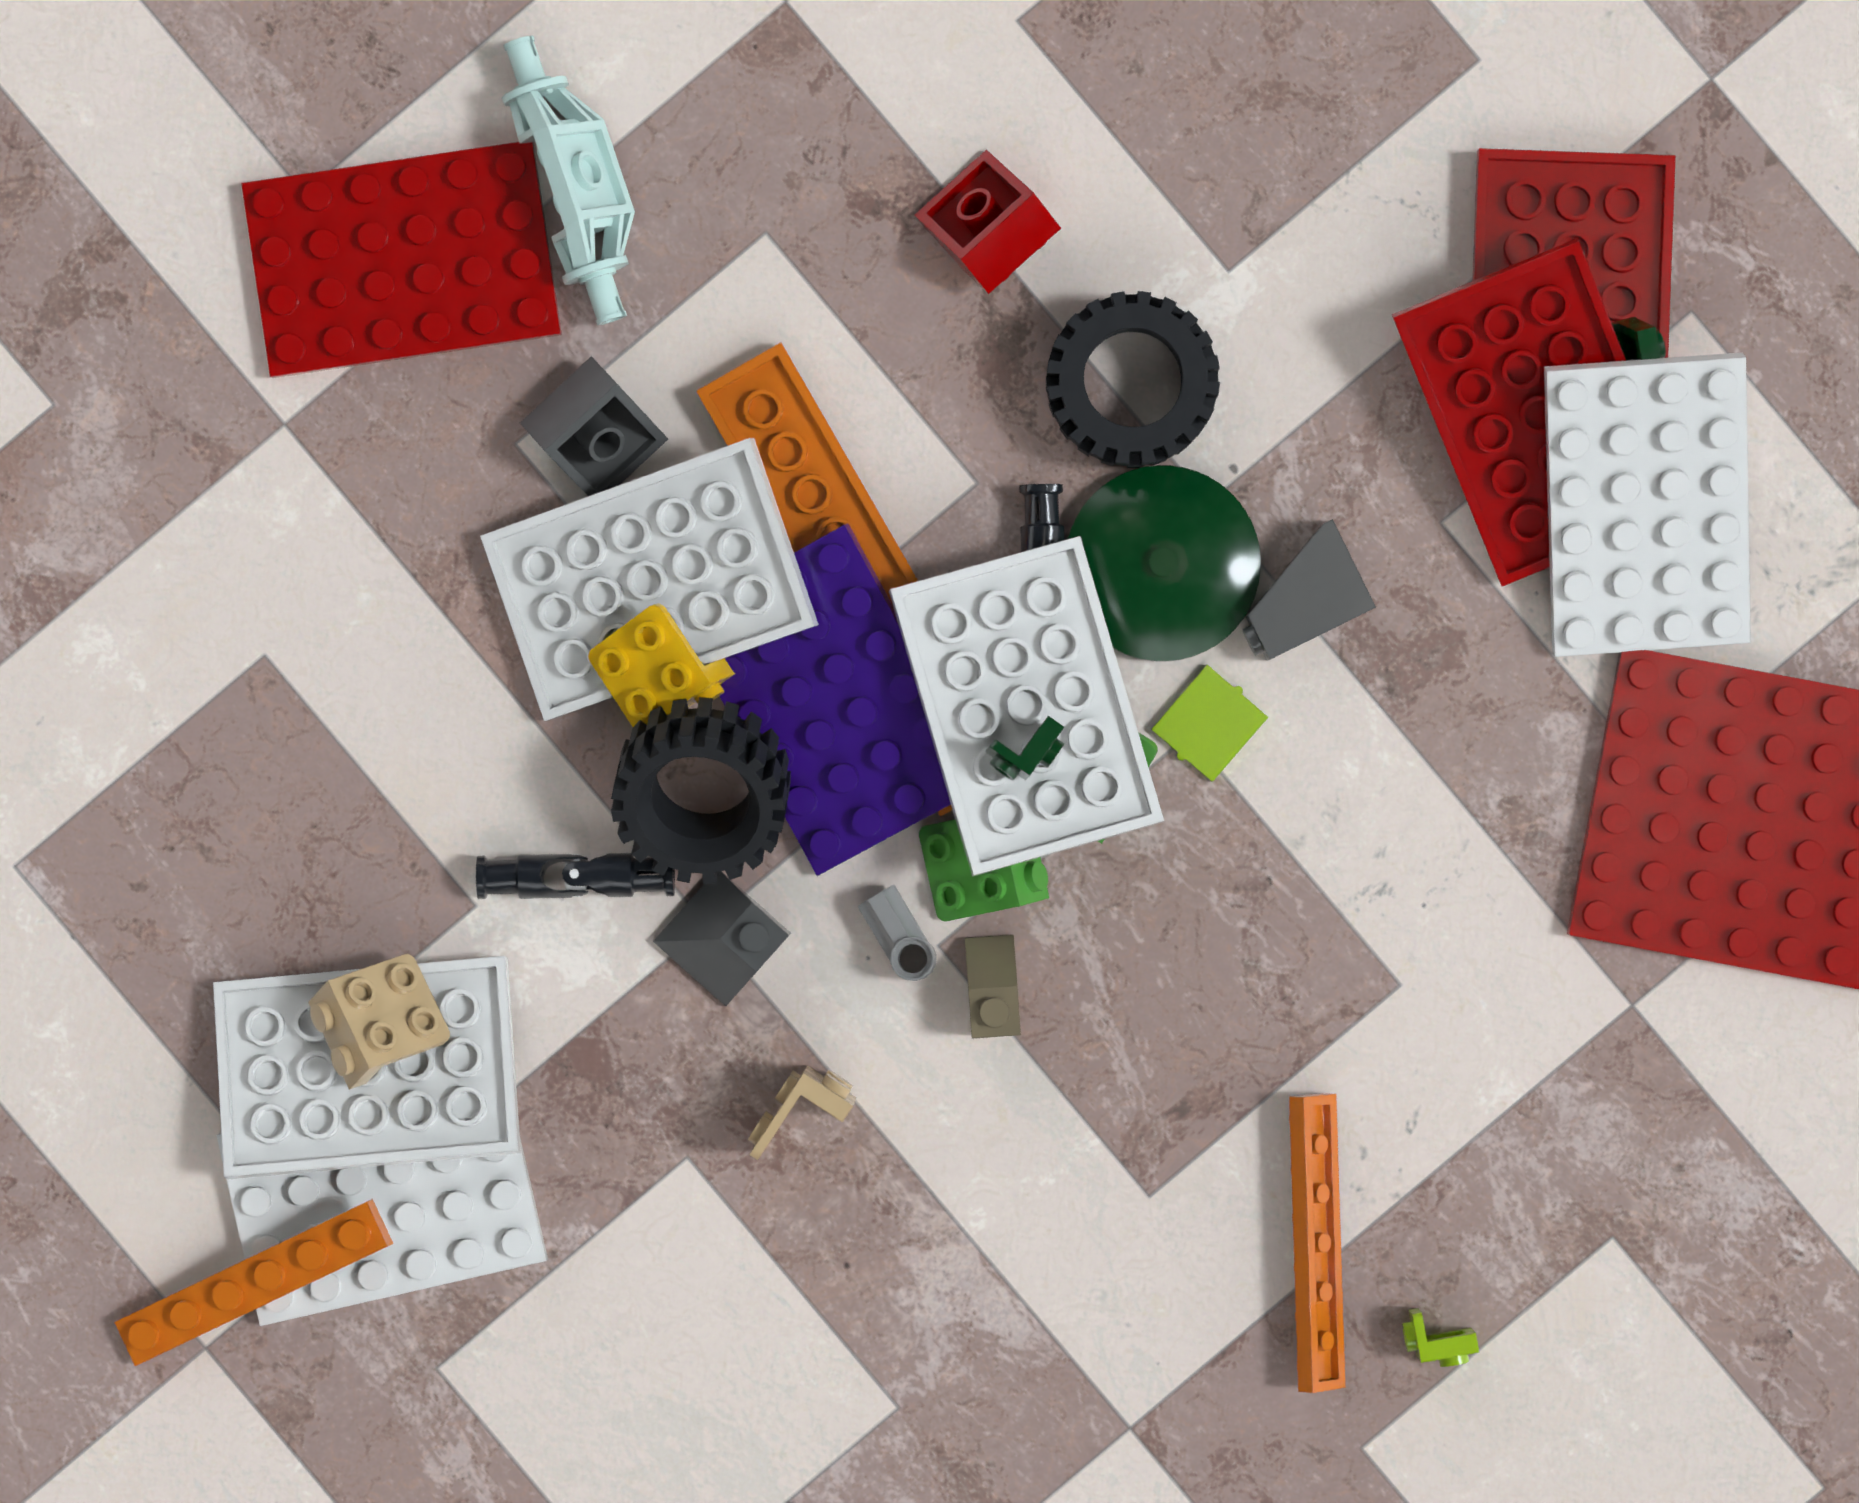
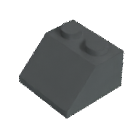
M592 356L520 422L540 447L587 496L619 486L668 440L665 434Z

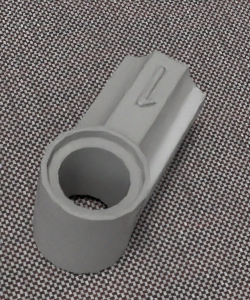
M895 885L879 892L857 906L890 960L893 970L899 977L905 980L918 981L926 978L933 972L936 965L934 947L928 942ZM912 944L921 946L927 955L925 967L917 973L906 971L900 962V955L903 949Z

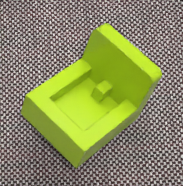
M1419 1308L1408 1310L1410 1322L1402 1323L1407 1352L1416 1351V1356L1421 1363L1439 1360L1440 1367L1456 1366L1469 1362V1354L1480 1353L1477 1336L1472 1328L1426 1336L1422 1312Z

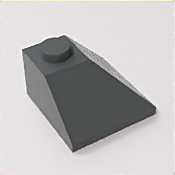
M720 871L717 883L704 884L653 942L722 1004L727 1006L788 938L791 932L736 883L729 880L726 874Z

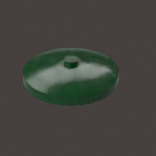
M1156 465L1134 469L1121 474L1099 488L1088 499L1077 515L1069 533L1068 539L1081 537L1113 649L1131 657L1148 661H1176L1196 656L1215 647L1226 639L1242 622L1257 592L1261 573V555L1257 534L1250 517L1241 503L1228 489L1209 476L1195 470L1171 465Z

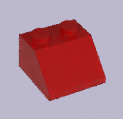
M987 149L914 215L958 265L988 294L1004 282L1038 249L1043 247L1061 229L1035 193Z

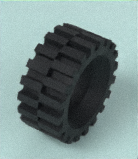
M1125 291L1112 293L1109 298L1100 301L1098 298L1088 303L1085 309L1078 314L1075 313L1066 322V326L1060 335L1058 334L1048 360L1046 374V392L1049 399V408L1052 416L1055 417L1060 426L1059 430L1067 440L1070 439L1078 447V450L1089 457L1091 455L1101 460V463L1110 466L1115 464L1127 466V468H1140L1148 464L1156 465L1186 449L1198 437L1209 421L1215 409L1214 405L1220 388V382H1218V370L1220 369L1218 355H1214L1211 346L1213 341L1207 330L1203 332L1196 323L1198 319L1189 310L1184 312L1176 306L1177 302L1167 297H1164L1163 300L1152 297L1151 292L1138 291L1137 294H1125ZM1138 332L1158 339L1172 352L1180 369L1181 387L1174 407L1160 420L1149 425L1128 427L1109 421L1094 408L1086 393L1084 371L1089 356L1104 340L1120 333Z
M699 697L698 707L693 709L688 708L686 698L673 701L669 715L659 706L650 711L647 725L639 720L632 728L630 740L626 739L622 747L611 799H613L611 808L613 822L620 821L617 832L623 844L634 840L631 854L640 863L646 857H652L654 859L652 871L662 876L665 875L668 867L678 870L676 881L690 883L692 873L703 874V884L717 883L720 871H725L729 880L742 876L744 862L752 870L763 863L764 852L772 853L777 845L779 832L782 833L791 783V771H787L789 758L785 749L777 751L779 737L774 730L770 728L761 734L762 719L753 712H750L745 720L738 717L739 705L726 701L723 711L712 709L713 698ZM686 757L713 759L736 770L744 779L749 793L742 802L729 810L710 814L697 813L677 805L667 797L659 785L657 774L665 765L675 759Z

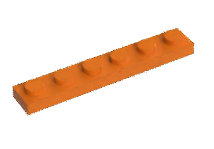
M1330 1093L1289 1097L1298 1392L1306 1393L1346 1388L1337 1096Z
M373 1199L114 1323L134 1365L137 1366L394 1243Z

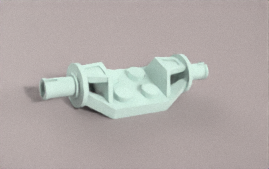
M534 36L521 37L504 45L518 86L506 93L502 100L505 106H510L519 143L536 142L539 161L547 174L553 192V203L564 225L563 230L551 237L566 272L562 276L565 285L585 284L597 319V325L611 323L627 316L613 275L617 273L616 270L629 264L624 251L635 210L604 119L565 88L569 85L566 76H545L534 43ZM543 97H545L565 117L566 120H559ZM604 231L601 259L596 260L595 234Z

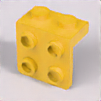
M659 603L646 608L592 648L588 654L590 663L632 727L639 720L647 725L650 711L659 706L669 715L673 701L686 698L688 708L696 702L698 704L699 697L713 698L715 700L725 692L720 684L735 674L725 658L703 665L665 606Z

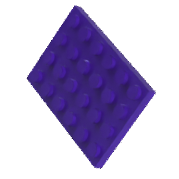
M849 524L839 527L794 552L819 625L725 658L735 674L720 684L725 691L719 696L724 706L726 701L739 705L737 716L744 720L750 712L759 716L762 719L760 733L763 734L772 728L779 737L777 751L786 750L789 758L787 771H791V783L785 818L817 876L951 805L894 607Z

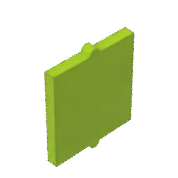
M1206 665L1151 730L1178 752V760L1183 761L1186 759L1213 782L1268 719V716L1242 695V687H1233L1209 665Z

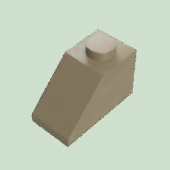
M1014 935L965 938L972 1039L1021 1035Z

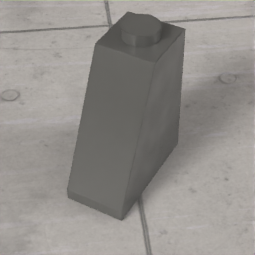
M1333 519L1322 524L1247 614L1246 619L1250 626L1242 630L1255 656L1263 652L1266 660H1271L1376 608Z

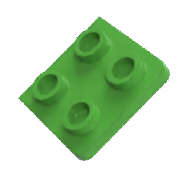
M956 819L926 825L920 829L919 839L937 917L941 921L946 922L1020 907L1050 898L1047 888L1048 873L1042 864L1041 857L972 877Z

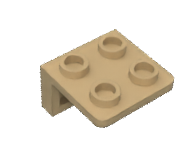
M404 954L328 980L308 1002L312 1022L316 1029L323 1033L331 1050L333 1067L340 1076H343L349 1090L366 1084L383 1066L441 1046L450 1037V1031L415 958L409 954Z
M809 1066L806 1067L802 1075L793 1070L775 1097L777 1101L782 1103L775 1116L766 1111L750 1134L748 1141L755 1145L750 1156L756 1160L760 1158L801 1095L843 1122L856 1100V1097L850 1094L853 1085L831 1070H828L825 1076Z

